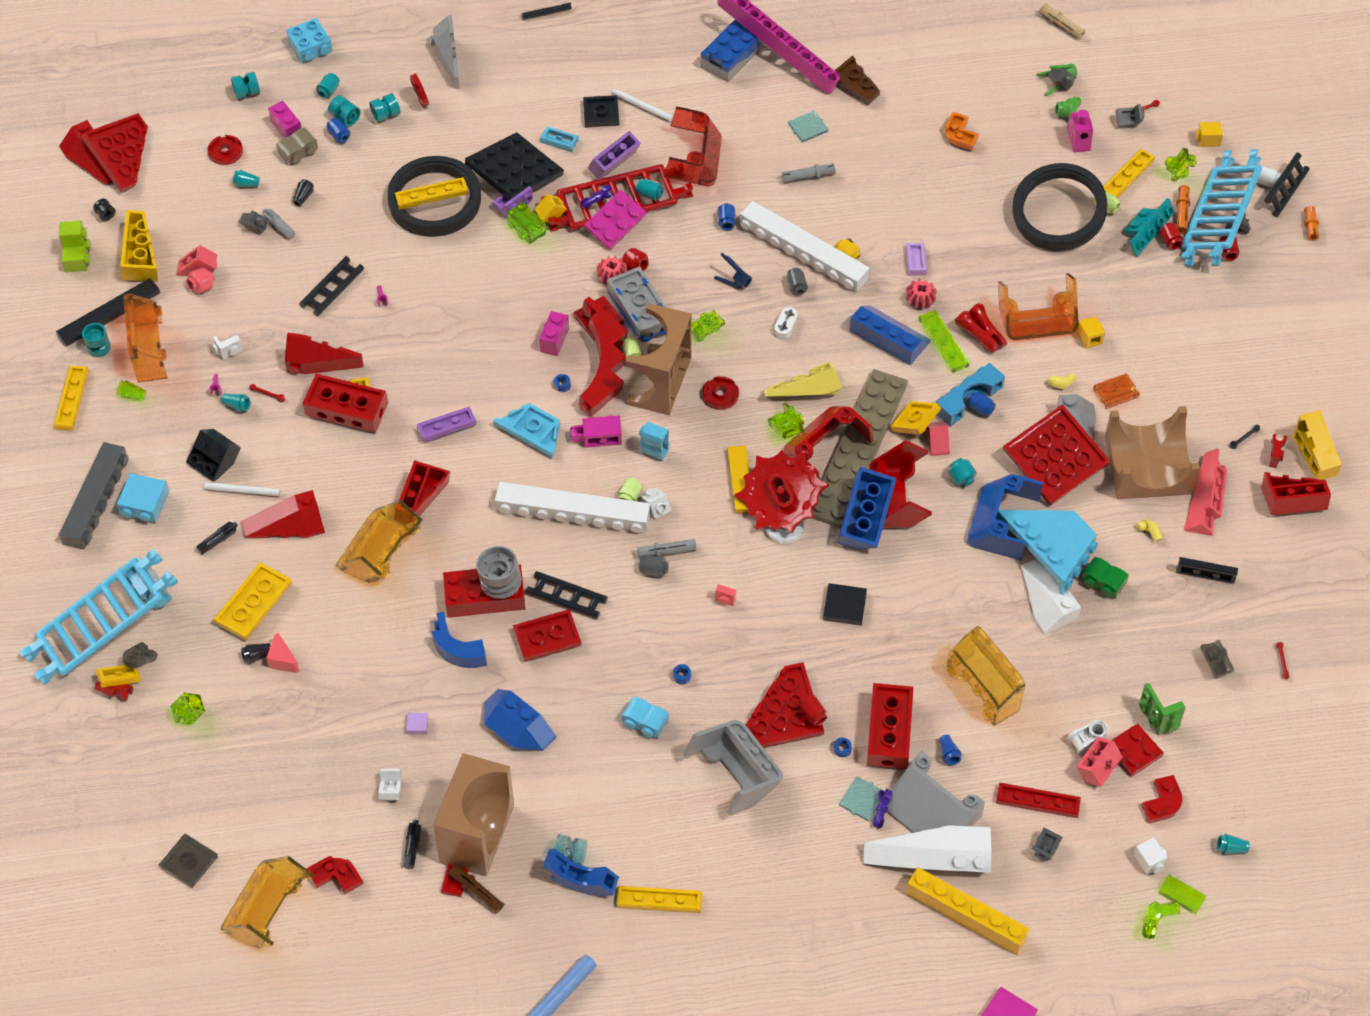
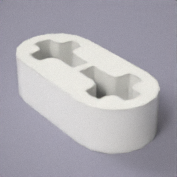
M786 307L782 310L775 324L774 333L777 338L786 339L791 335L798 315L794 308Z

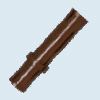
M458 864L452 867L449 875L462 884L464 890H469L493 910L495 914L501 911L505 904L476 881L474 875H469Z

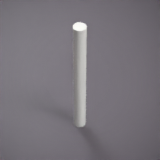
M615 88L612 91V95H617L618 98L669 122L673 120V115Z
M212 482L204 483L205 490L280 497L281 494L280 489Z

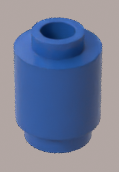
M333 118L327 122V131L337 143H344L349 139L350 131L341 120Z
M724 203L717 209L718 224L722 230L729 231L736 224L735 207L729 203Z
M979 391L972 393L967 400L969 403L968 407L982 416L986 415L989 417L996 407L992 399Z

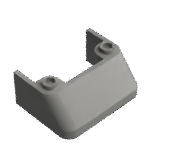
M732 720L694 733L683 753L684 757L701 752L709 761L717 762L722 760L742 785L743 789L738 792L727 811L729 815L756 805L783 778V773L746 725L738 720Z

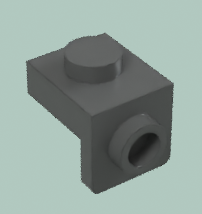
M1141 104L1131 108H1117L1115 110L1118 127L1138 126L1144 120V110Z
M1044 827L1035 845L1032 847V850L1036 851L1034 855L1046 861L1047 857L1052 859L1063 837Z

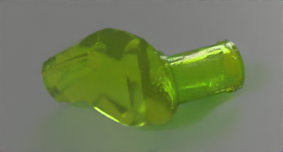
M1156 901L1150 903L1143 919V937L1154 939L1162 917L1180 914L1179 903L1177 901L1159 904Z

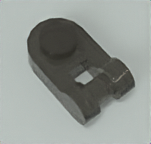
M140 642L123 653L122 662L128 668H137L147 662H154L158 657V653L148 649V645L144 642Z

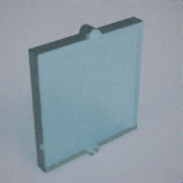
M815 111L788 121L793 134H796L802 143L829 130L823 123V119H820Z
M856 777L840 801L839 806L852 812V815L856 814L869 821L875 812L876 805H879L878 793L880 788L874 786L873 782L869 783Z

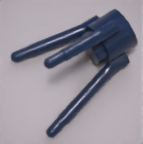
M721 253L720 255L737 271L733 276L735 282L719 276L714 278L736 289L740 287L743 289L747 288L752 281V277L744 272L728 255L726 256L724 253Z

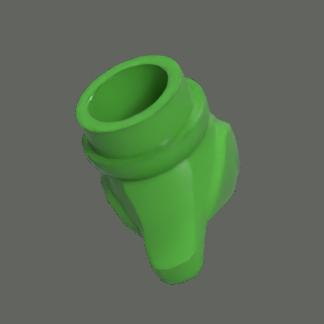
M1074 95L1073 98H1069L1065 102H1057L1055 106L1056 116L1066 117L1069 120L1070 114L1076 112L1077 108L1081 105V99Z

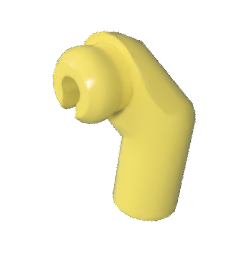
M1070 373L1065 378L1051 376L1048 379V383L1054 388L1064 390L1076 381V376L1073 373Z
M1143 519L1137 523L1138 530L1150 532L1154 542L1163 539L1156 522Z

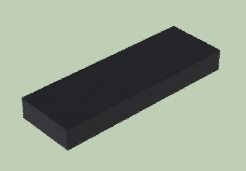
M1179 557L1176 573L1234 584L1238 568Z

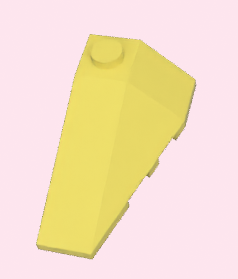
M830 361L809 369L810 372L807 375L798 374L794 376L791 382L786 380L764 389L766 397L834 395L839 392V389H842L834 364Z

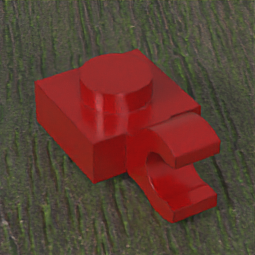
M1273 434L1269 467L1277 468L1279 461H1283L1284 450H1281V448L1286 444V435L1283 436L1282 441L1276 439V434Z

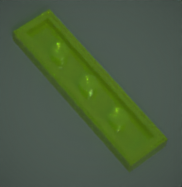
M936 310L919 315L918 320L952 373L969 367V361Z

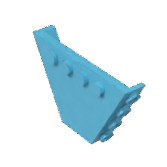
M998 510L996 520L1005 522L1009 530L1018 539L1026 541L1025 547L1061 584L1059 592L1061 595H1063L1066 589L1071 588L1074 577L1079 576L1082 566L1088 563L1090 554H1094L1098 546L1096 542L1097 534L1075 511Z

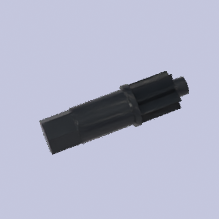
M227 522L196 546L197 550L202 555L209 549H212L237 531L236 527H238V524L236 522Z
M413 820L408 826L402 866L406 869H413L415 865L421 825L418 824V820Z

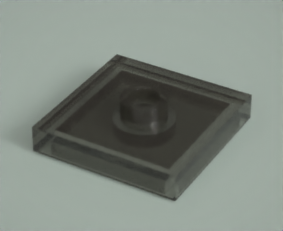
M184 833L159 863V868L190 888H193L218 858V854Z

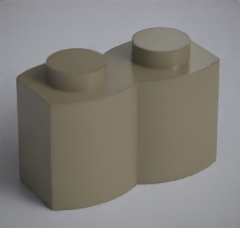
M303 127L296 130L291 136L281 139L276 144L277 152L289 165L300 162L304 156L313 154L318 149V144L311 133Z

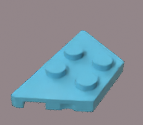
M528 403L517 410L508 412V416L501 419L497 417L493 420V424L546 455L554 457L560 427L559 419Z

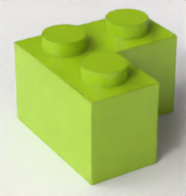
M81 220L60 222L59 238L63 247L62 264L65 273L87 271V264H90L88 250H91V241L87 239V228L83 227Z

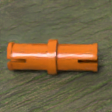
M1307 206L1304 209L1306 219L1304 225L1307 228L1308 240L1311 241L1312 236L1313 241L1319 239V220L1316 218V208L1312 206L1311 211V206Z

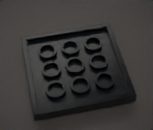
M517 132L465 158V164L509 200L529 186L534 191L564 174L563 168Z

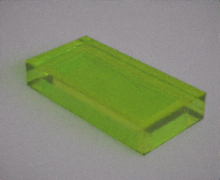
M1170 874L1158 892L1195 915L1206 899V895Z

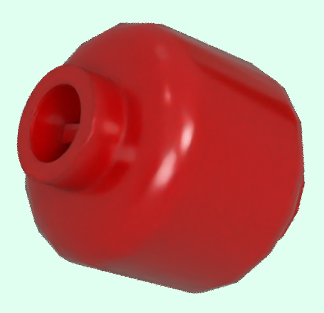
M630 248L623 254L622 260L623 263H626L627 270L630 271L641 267L645 271L648 268V255L637 248Z

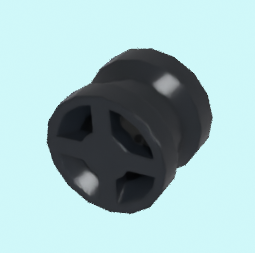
M100 199L93 205V211L98 214L102 221H108L115 215L116 210L107 199Z

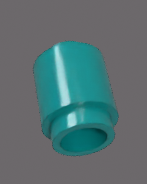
M328 73L316 86V91L320 97L330 98L339 86L340 80L338 76Z
M640 179L636 186V192L640 196L657 201L658 198L660 199L664 192L662 184L649 179Z

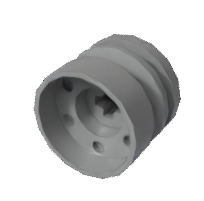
M493 546L487 548L479 555L476 568L482 590L488 596L503 599L512 596L518 591L521 586L522 577L516 555L511 549L504 546Z

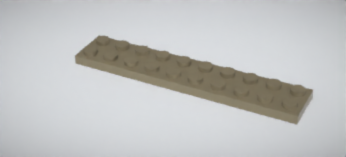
M873 369L855 411L872 425L874 441L872 443L869 442L852 425H847L822 480L830 485L820 493L819 503L812 509L814 515L812 519L841 528L855 475L859 467L869 469V464L875 459L906 390L908 380Z

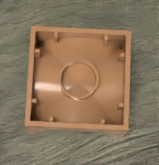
M648 303L646 313L654 316L660 322L665 331L666 340L662 345L650 343L647 355L627 356L626 366L635 368L645 374L654 385L643 394L629 395L627 405L670 416L692 359V313Z
M1186 406L1178 407L1177 411L1170 418L1148 426L1127 424L1119 418L1118 410L1110 412L1105 442L1108 457L1111 461L1110 467L1117 499L1193 494L1200 467L1199 463H1190L1186 445Z

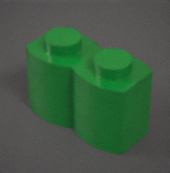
M1094 557L1084 570L1081 580L1087 587L1098 589L1104 596L1116 599L1127 583L1129 575L1122 569L1111 566L1107 561Z

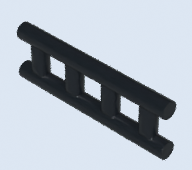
M1298 152L1295 153L1264 199L1265 203L1273 204L1275 210L1272 214L1275 217L1281 214L1310 170L1308 166L1302 167L1299 162L1302 155ZM1294 168L1298 172L1296 179L1291 173ZM1286 179L1291 185L1288 190L1284 186ZM1278 191L1283 196L1280 202L1276 197Z
M345 256L304 297L299 305L302 308H305L308 304L316 308L313 313L319 316L364 270V266L359 264L354 268L348 264L350 258ZM342 269L350 273L345 279L337 276ZM330 281L338 284L333 291L325 287ZM319 293L327 296L322 303L314 299Z
M536 571L534 574V578L538 579L535 588L528 586L526 589V594L598 619L600 616V612L595 610L598 603L606 604L608 600L606 595ZM545 583L556 586L553 594L542 591ZM563 589L574 592L570 601L560 598ZM581 595L592 599L588 607L577 604Z

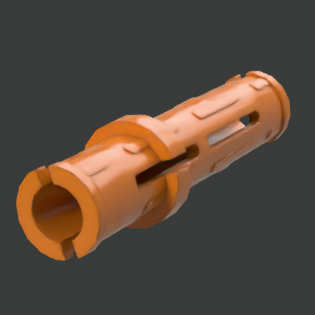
M1187 185L1178 187V198L1176 200L1178 208L1176 226L1181 234H1185L1188 231V207L1191 201L1189 199L1190 187Z

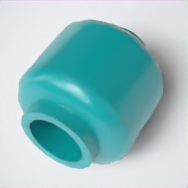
M959 458L949 465L948 474L955 485L967 487L975 481L973 478L977 472L968 459Z

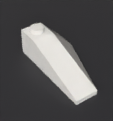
M1037 559L1021 565L1025 585L1029 593V601L1033 609V617L1044 635L1078 620L1081 606L1068 589L1065 590L1063 595L1059 593L1061 584Z

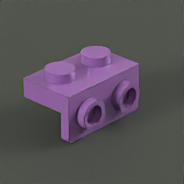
M530 186L511 200L502 194L492 202L493 207L508 218L521 207L531 202L533 199L532 188Z

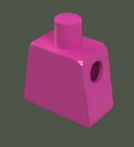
M1086 110L1072 112L1068 121L1067 131L1073 152L1091 151L1093 126L1089 112Z

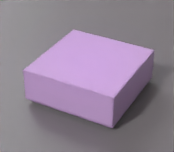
M408 713L407 734H427L428 713Z

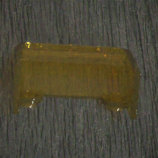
M290 856L262 861L254 870L222 923L221 930L227 935L255 948L272 946L274 942L270 940V931L267 929L268 925L286 895L297 893L302 886L301 881L313 878L314 874Z

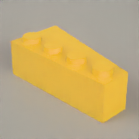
M126 210L120 265L121 280L145 281L151 278L153 282H158L157 265L145 211Z

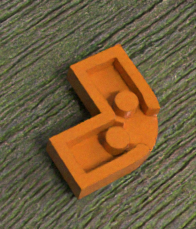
M952 112L945 126L947 140L956 146L973 150L979 134L965 130L969 119L968 116Z

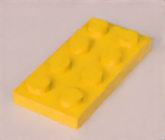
M259 562L213 619L214 623L247 641L291 586L292 579Z

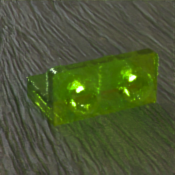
M787 402L782 403L784 413L775 414L768 419L769 426L783 439L804 432V418L802 414L798 413Z

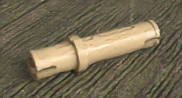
M1047 4L1040 8L1039 13L1049 18L1053 24H1058L1078 39L1085 35V29H1082L1061 15L1059 10L1055 11Z

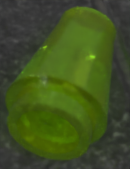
M121 380L117 389V395H120L121 398L144 400L146 390L128 380Z

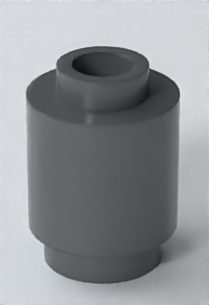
M800 268L790 269L786 277L790 292L794 295L804 294L808 289L804 272Z
M655 556L641 557L639 571L644 573V575L663 577L664 573H668L669 562H666V558Z

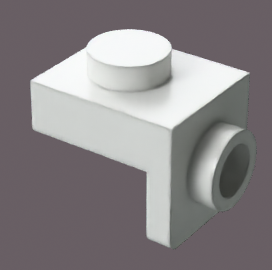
M238 335L221 343L216 336L212 337L214 342L212 348L215 354H220L223 360L243 351Z
M658 488L649 489L640 496L643 503H650V509L655 519L671 511L667 495Z
M381 769V782L378 792L379 800H399L402 788L401 769Z

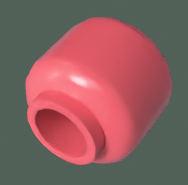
M201 267L188 274L186 283L192 292L201 294L213 287L215 277L211 271Z

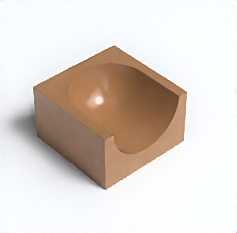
M462 753L433 824L438 857L441 864H452V867L458 864L463 870L465 868L469 872L487 876L514 808L510 766Z

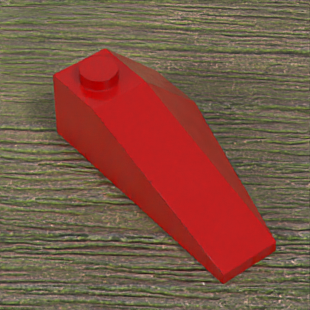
M287 333L285 350L287 372L305 375L363 368L364 366L361 353L343 347L336 349L329 346L328 342L322 341V343L311 340L312 337L307 335Z
M313 490L293 495L241 521L246 538H270L271 536H281L282 538L300 536V538H309L325 533Z

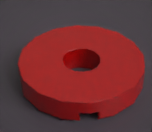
M414 73L410 75L414 92H416L421 106H428L429 101L417 74Z
M232 135L218 136L208 145L210 159L219 165L235 163L243 154L241 141ZM224 148H229L228 151H221Z
M717 376L705 383L702 398L710 408L716 410L729 409L739 399V387L732 379L725 376ZM717 391H724L725 394H724V395H718V394H716V392H717Z

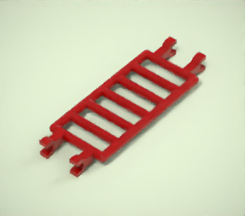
M680 162L669 168L659 164L557 190L556 196L560 198L567 210L564 212L565 216L548 218L549 228L551 232L565 226H569L571 230L584 228V224L592 217L589 209L581 206V201L584 199L583 190L592 188L593 193H599V186L609 184L614 196L619 192L615 182L625 180L633 200L648 212L676 205L678 203L677 198L693 197L691 191L693 186L691 183H687L680 188L673 189L669 178L685 176L683 171L685 169L684 164ZM659 172L670 199L659 201L658 198L657 201L652 200L653 203L642 205L632 178L642 176L643 180H651L649 174ZM575 193L585 220L574 221L565 195ZM601 199V202L597 203L599 209H601L605 205L603 199Z

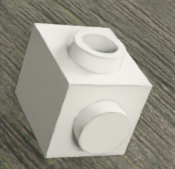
M1155 838L1136 846L1133 855L1146 875L1159 873L1165 868L1167 853L1162 846H1159Z

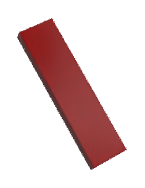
M999 782L996 804L1078 818L1081 797Z

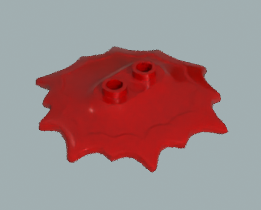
M781 450L770 458L757 455L754 469L743 476L746 484L745 488L734 494V497L745 503L748 508V515L755 517L756 530L769 527L776 531L784 528L789 533H793L803 520L814 517L812 509L818 505L820 493L829 487L830 484L818 478L815 466H808L806 464L805 451H802L795 457H789Z

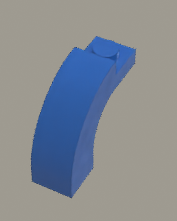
M436 613L438 621H434L436 631H432L438 653L446 661L459 667L478 668L487 666L483 640L469 642L456 640L448 631L445 613Z
M549 849L542 867L552 875L551 879L556 883L573 891L593 896H612L619 876L606 866L591 868L579 865L569 860L556 849Z

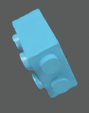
M317 18L286 29L288 42L301 63L332 52L331 40Z
M130 473L117 502L120 515L126 518H138L145 522H157L170 492L167 482Z
M139 556L136 557L139 562L142 560ZM150 567L146 570L154 584L160 580L154 569ZM134 568L128 571L125 575L126 579L131 585L133 584L139 598H142L143 602L147 603L153 598V595ZM167 589L161 592L163 600L153 607L156 610L165 606L172 599Z

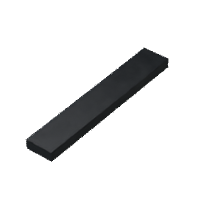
M149 278L57 330V336L67 347L83 338L82 331L87 325L100 323L104 326L160 294V289Z

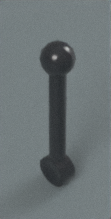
M1254 425L1252 430L1237 441H1231L1230 448L1236 449L1240 442L1254 432L1260 431V426Z

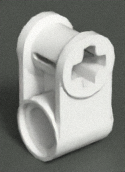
M1100 720L1093 721L1071 732L1067 740L1073 743L1079 756L1084 755L1097 737L1106 739L1107 725ZM1094 731H1098V732H1100L1101 734H1100V735H1097V734H1094L1093 732H1094Z

